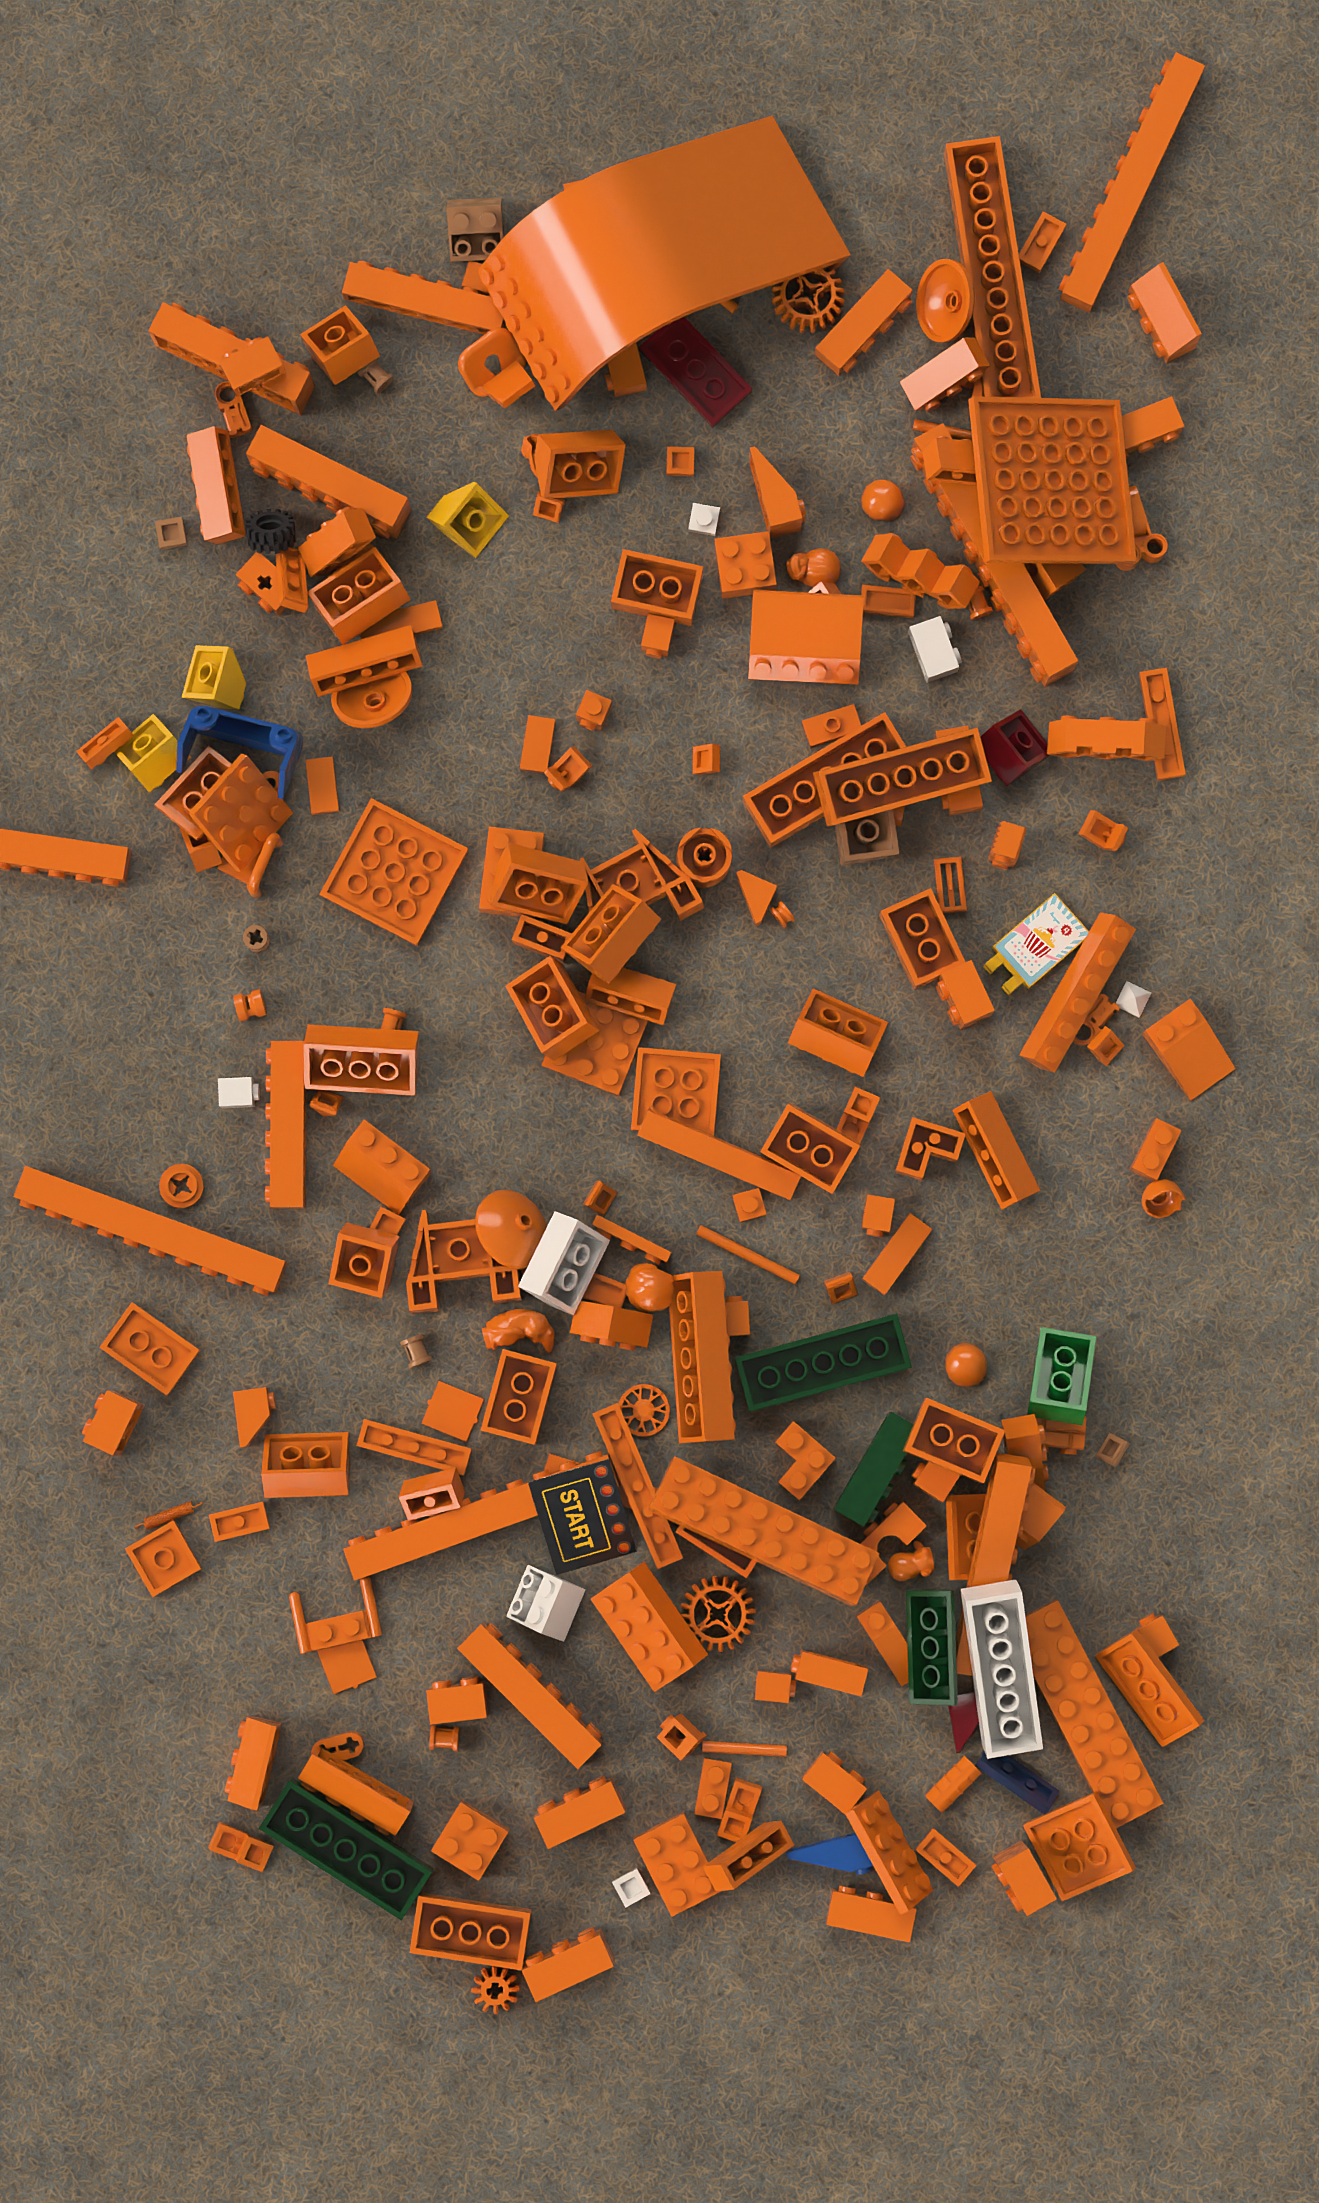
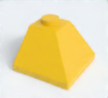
M472 482L444 495L426 518L444 535L476 558L509 515L476 482Z
M196 645L182 698L224 709L239 710L244 699L246 681L233 648Z

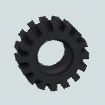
M267 509V512L259 510L257 511L258 515L253 513L250 515V518L246 519L247 544L251 550H257V553L261 554L265 551V554H270L271 551H274L275 554H278L281 549L285 552L288 550V547L292 548L294 543H296L295 521L292 514L288 515L287 511L281 513V509H276L275 512H272L271 509Z

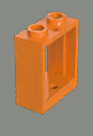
M802 1649L799 1655L794 1654L790 1668L791 1672L795 1673V1680L857 1696H862L868 1668L864 1665Z

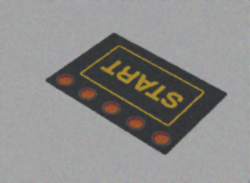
M609 1459L528 1483L556 1575L637 1552Z

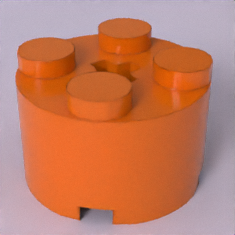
M695 828L685 834L679 843L675 860L676 867L691 879L695 887L704 889L720 883L729 871L732 861L731 844L727 837L716 829ZM699 854H701L702 856L708 854V862L705 860L701 862L699 860Z

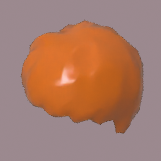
M640 1263L635 1265L625 1282L627 1287L625 1292L630 1303L643 1313L662 1311L671 1305L674 1292L673 1276L658 1269L653 1264Z

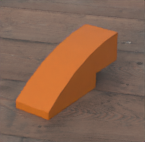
M910 1213L861 1280L884 1296L930 1234L932 1228Z

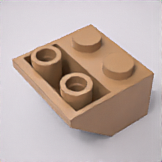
M502 197L447 200L450 262L486 260L504 238Z

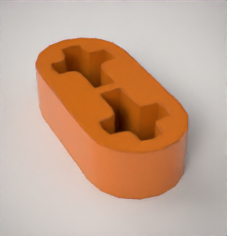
M347 1731L325 1737L313 1745L311 1754L316 1746L320 1747L324 1744L326 1748H336V1751L328 1755V1759L334 1758L338 1761L351 1759L362 1752L365 1745L364 1738L356 1731ZM348 1737H352L353 1741L359 1742L354 1752H351L350 1748L340 1749V1745L347 1743Z

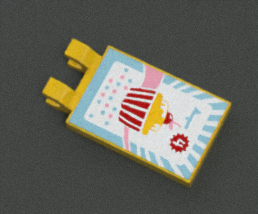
M1054 893L992 947L997 954L987 961L983 968L991 975L1002 964L1013 977L1005 982L1001 988L1009 996L1022 983L1028 989L1078 947L1085 940L1089 931Z

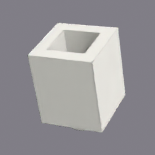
M252 1077L218 1079L219 1107L222 1109L255 1107V1100H260L259 1084H254Z

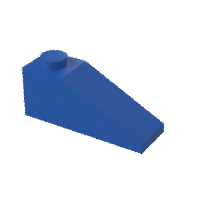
M855 1832L786 1851L788 1859L848 1872L856 1871V1875L873 1871V1864Z

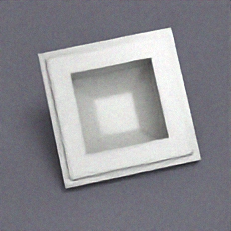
M1126 981L1115 1004L1120 1009L1140 1018L1151 992Z

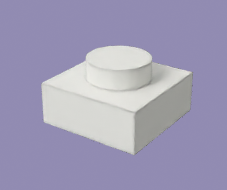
M693 503L688 531L715 536L720 507Z
M638 1868L612 1881L625 1908L650 1894Z

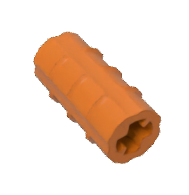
M964 1755L934 1784L925 1796L943 1813L973 1784L982 1772Z

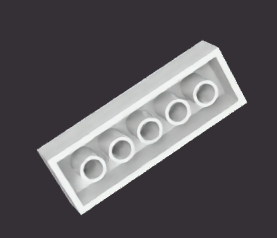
M1017 1580L961 1589L981 1740L987 1759L1043 1749L1023 1596Z

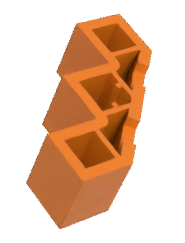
M894 533L875 535L861 560L879 579L889 582L890 578L903 583L902 589L922 598L927 594L938 599L937 605L946 609L966 608L980 583L969 567L962 564L945 566L932 550H910L903 543L901 537Z
M1065 715L1061 716L1060 720L1049 722L1047 754L1062 758L1089 756L1104 760L1127 757L1146 762L1164 759L1166 726L1155 724V719L1140 718L1139 721H1121L1113 717H1100V720L1077 719L1076 716Z

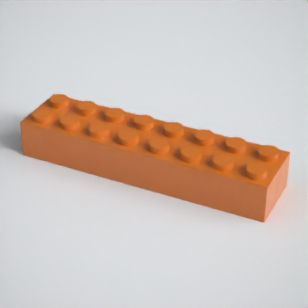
M676 1456L671 1459L648 1509L657 1515L850 1606L857 1605L880 1554Z
M1055 1599L1026 1614L1034 1681L1092 1793L1097 1791L1115 1827L1118 1828L1164 1804L1059 1601Z

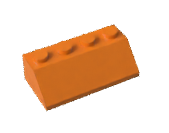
M316 1746L298 1777L302 1781L301 1785L311 1792L315 1793L318 1790L327 1795L325 1799L335 1806L340 1807L342 1804L351 1810L350 1814L361 1821L368 1819L375 1824L374 1828L385 1835H389V1833L396 1835L411 1812L414 1801L345 1760L328 1759V1755L331 1752L321 1746Z

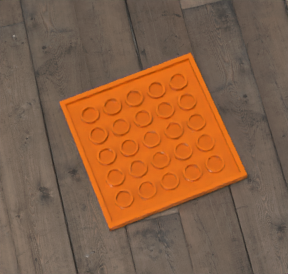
M973 396L968 399L985 563L1132 564L1137 561L1120 400Z

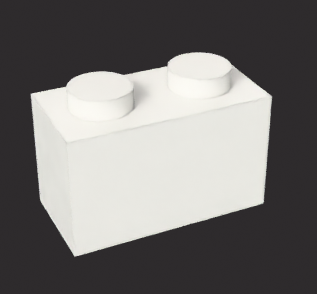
M941 616L909 627L908 634L926 683L958 672V664L962 663L957 648L952 649L949 638H952L951 629L947 622L943 623Z

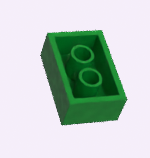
M1041 1327L1037 1342L1027 1415L1035 1414V1418L1083 1425L1097 1336Z

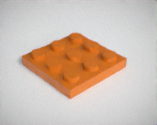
M240 754L188 814L236 871L242 872L263 848L268 836L276 833L293 812L283 799L278 798L276 790L251 759L245 754Z
M579 992L581 998L584 1001L586 994ZM584 1001L600 1031L555 1061L545 1055L541 1066L619 1096L648 1020Z
M638 1047L631 1131H639L649 1108L714 1136L721 1054Z
M1097 1791L1023 1824L1061 1901L1093 1889L1136 1869Z

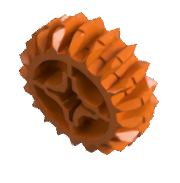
M827 267L777 283L778 286L772 287V294L776 295L772 298V304L778 305L774 312L776 315L783 314L781 317L782 323H786L790 319L789 328L793 330L796 324L800 325V333H804L805 326H810V332L813 334L815 333V325L818 324L821 330H825V320L829 324L835 322L833 315L840 316L841 309L839 307L844 306L845 300L841 296L845 294V289L839 287L842 284L841 278L833 279L836 274L834 269L826 272ZM806 277L815 278L821 282L811 284ZM796 281L799 291L792 295V299L787 301L786 291ZM804 290L808 295H813L812 301L808 297L803 298ZM830 292L831 300L827 307L820 312L818 300L824 297V293ZM805 308L811 315L800 314L795 310Z
M712 1576L713 1585L708 1586L706 1578H703L701 1582L704 1588L701 1590L696 1584L692 1585L693 1590L696 1592L695 1596L686 1592L685 1597L691 1600V1603H681V1608L689 1609L688 1614L681 1615L684 1620L689 1619L690 1623L687 1624L693 1629L695 1636L698 1635L700 1637L699 1642L701 1645H703L704 1640L709 1642L707 1651H712L713 1643H717L718 1651L723 1652L722 1643L725 1642L728 1643V1647L732 1650L734 1649L732 1639L736 1638L742 1644L744 1640L739 1635L741 1631L746 1635L751 1633L744 1626L746 1623L750 1625L755 1623V1620L747 1618V1614H754L756 1612L755 1608H746V1604L753 1602V1599L748 1597L743 1600L742 1596L746 1594L747 1589L744 1587L737 1592L735 1589L739 1582L736 1580L729 1587L727 1586L728 1577L724 1576L722 1584H717V1576ZM721 1590L730 1593L732 1596L725 1602L718 1604L712 1601L706 1593ZM700 1599L706 1606L708 1614L697 1626L694 1619V1609ZM708 1602L717 1609L729 1604L725 1608L726 1613H723L725 1615L724 1620L728 1625H725L718 1618L706 1624L711 1619L710 1614H713L710 1612L711 1607L707 1604ZM739 1602L741 1620L737 1628H735L728 1619V1612ZM714 1624H719L726 1629L729 1635L712 1637L705 1634L704 1631Z

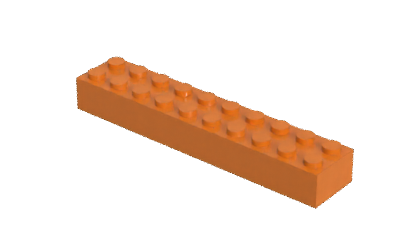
M1000 136L947 143L944 159L960 261L970 275L975 294L974 309L970 319L972 338L977 340L990 364V367L983 371L984 375L981 377L982 396L1041 398Z
M944 423L914 438L911 449L913 455L910 456V459L917 471L921 469L925 477L926 471L922 450L936 437L945 436L948 439H952ZM926 477L923 480L926 489L930 494L935 493L939 502L936 503L938 510L944 518L948 516L952 526H950V530L956 541L961 540L966 548L963 550V553L968 563L976 565L979 571L976 575L980 584L984 588L988 587L993 595L990 597V601L997 612L1001 610L1006 618L1003 623L1007 632L1010 635L1015 634L1019 641L1017 649L1023 659L1028 658L1033 667L1030 668V671L1037 683L1041 681L1044 687L1073 672L1078 659L1024 564L985 563L977 485L930 481Z

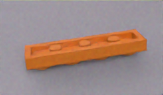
M1167 668L1139 672L1146 718L1155 719V724L1166 726L1164 759L1154 760L1157 781L1185 777L1186 773Z
M367 1419L363 1420L356 1445L442 1470L456 1467L458 1474L465 1476L472 1451L468 1447Z

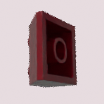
M1021 709L995 723L980 736L986 761L1006 786L1020 779L1050 756L1047 754L1048 743Z

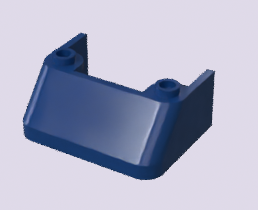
M198 706L190 711L177 742L176 772L182 773L197 734L285 756L280 767L278 798H284L303 748V737L300 732L286 726L207 706Z

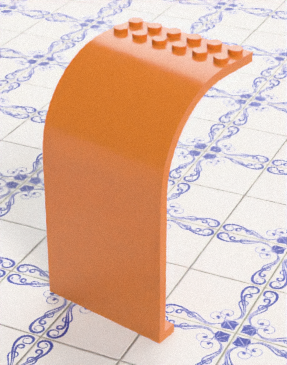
M772 115L627 160L579 181L542 204L521 220L500 241L478 269V273L482 283L488 289L494 305L499 309L508 330L515 338L520 352L525 356L534 377L541 385L546 399L551 403L554 411L563 409L583 385L606 363L661 327L701 309L827 266L829 270H835L851 254Z

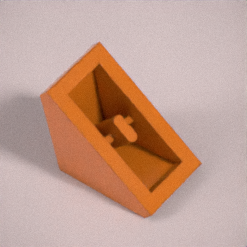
M743 870L737 871L736 877L755 926H759L777 890V885Z

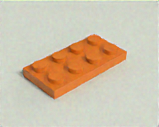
M1137 1628L1095 1655L1096 1659L1161 1747L1192 1731L1205 1721Z
M879 1790L867 1796L845 1813L900 1915L911 1910L934 1891L929 1877L922 1870L914 1850L910 1848L903 1835L901 1826L896 1822L889 1809L888 1802L883 1798Z

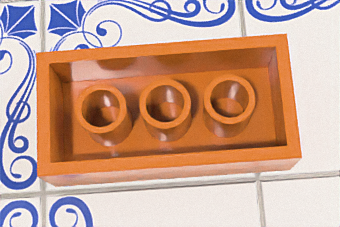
M308 1024L304 1039V1089L415 1096L419 1075V1031Z
M642 1562L591 1598L595 1607L654 1692L695 1666L708 1655L645 1562Z
M420 1892L417 1900L409 1953L522 1970L532 1909Z

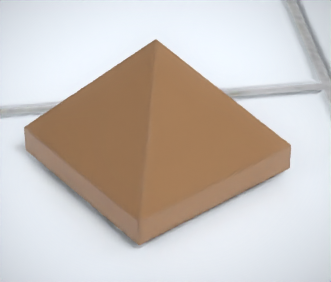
M1109 1433L1096 1457L1116 1467L1125 1456L1130 1443Z

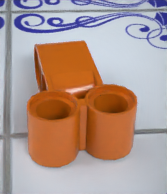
M1136 486L1129 487L1137 561L1132 564H1116L1123 571L1134 569L1141 557L1148 563L1161 561L1168 548L1165 537L1157 533L1151 534ZM1151 543L1157 544L1161 552L1152 554L1148 551L1147 545Z

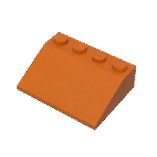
M753 590L748 679L858 685L864 595Z

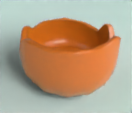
M880 479L873 481L864 488L861 496L864 512L876 521H893L902 514L905 506L903 492L895 483L889 480Z
M1161 1179L1154 1180L1145 1188L1141 1204L1143 1210L1149 1216L1160 1219L1180 1211L1182 1200H1186V1198L1174 1181Z
M963 1342L954 1345L947 1353L945 1368L952 1382L957 1386L969 1388L983 1381L987 1373V1360L983 1351L975 1344Z

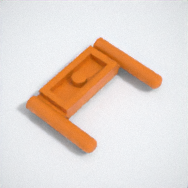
M369 1576L360 1579L366 1609L364 1611L306 1624L300 1594L292 1592L289 1595L300 1654L382 1636L372 1582Z

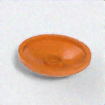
M940 259L932 263L923 274L918 286L916 297L918 321L926 336L935 342L947 343L957 339L966 329L973 314L975 301L973 283L966 268L956 260Z
M405 671L332 692V707L336 716L349 726L356 728L382 726L397 718L407 708L412 698V683Z
M498 1190L486 1196L476 1211L475 1225L477 1235L487 1253L498 1263L506 1267L526 1269L547 1228L546 1221L538 1207L521 1193L512 1190Z

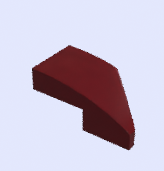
M975 1693L958 1695V1705H948L956 1753H961L964 1745L974 1735L979 1724Z

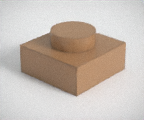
M182 516L155 521L160 550L188 545Z

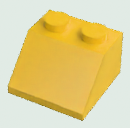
M154 714L132 731L134 736L123 747L114 751L149 793L154 788L162 785L164 780L177 767L178 741Z

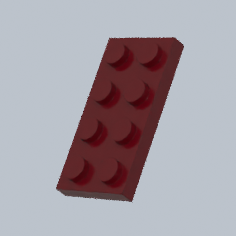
M685 317L661 327L639 346V351L712 428L753 392L749 384Z

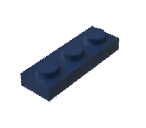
M983 1750L975 1765L1044 1815L1050 1810L1059 1793L1058 1789L1009 1755L987 1759Z

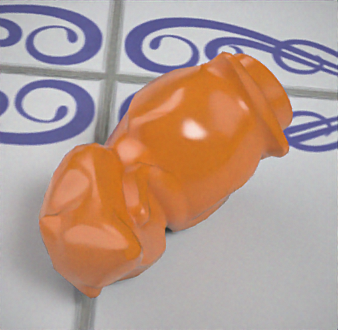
M514 1309L507 1311L486 1322L487 1327L482 1328L487 1349L492 1348L495 1350L497 1346H510L525 1337L534 1343H541L548 1353L552 1352L554 1346L555 1331L553 1327L549 1324L545 1315L533 1310Z

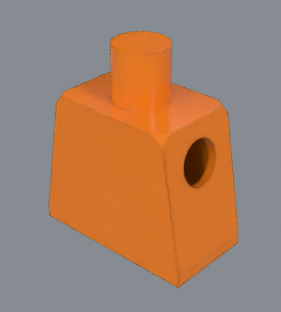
M1023 563L1044 601L1069 585L1087 570L1082 564Z

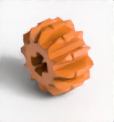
M492 1966V1974H490L488 1969L484 1967L481 1969L484 1978L480 1976L474 1977L475 1983L480 1986L472 1987L471 1992L481 1994L474 2002L475 2004H480L482 2001H485L486 2003L482 2009L484 2012L488 2011L490 2005H494L493 2012L498 2014L500 2004L505 2011H508L510 2006L507 2000L516 2003L518 1998L509 1992L519 1991L520 1986L510 1985L517 1978L515 1974L508 1978L505 1977L509 1968H503L502 1973L499 1974L498 1967ZM494 1982L499 1983L498 1987H503L498 1996H493V1991L490 1993L488 1991V1988H491Z

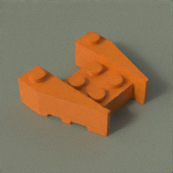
M636 829L632 830L637 845L590 870L584 857L580 858V861L585 864L589 882L585 889L589 912L612 884L640 898L647 905L666 896L679 921L704 909L703 901L691 879Z
M422 1210L410 1271L406 1282L408 1305L411 1314L440 1311L436 1282L490 1276L494 1304L522 1301L521 1288L518 1287L520 1283L518 1270L498 1263L487 1253L477 1235L475 1219L430 1224L427 1210Z

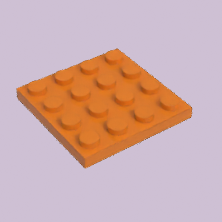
M371 798L319 895L405 941L418 946L469 849Z

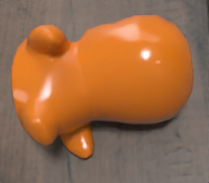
M916 1540L913 1543L915 1552H900L892 1555L888 1562L890 1575L895 1580L901 1582L916 1578L919 1573L923 1577L934 1574V1561L930 1547H924L920 1541Z

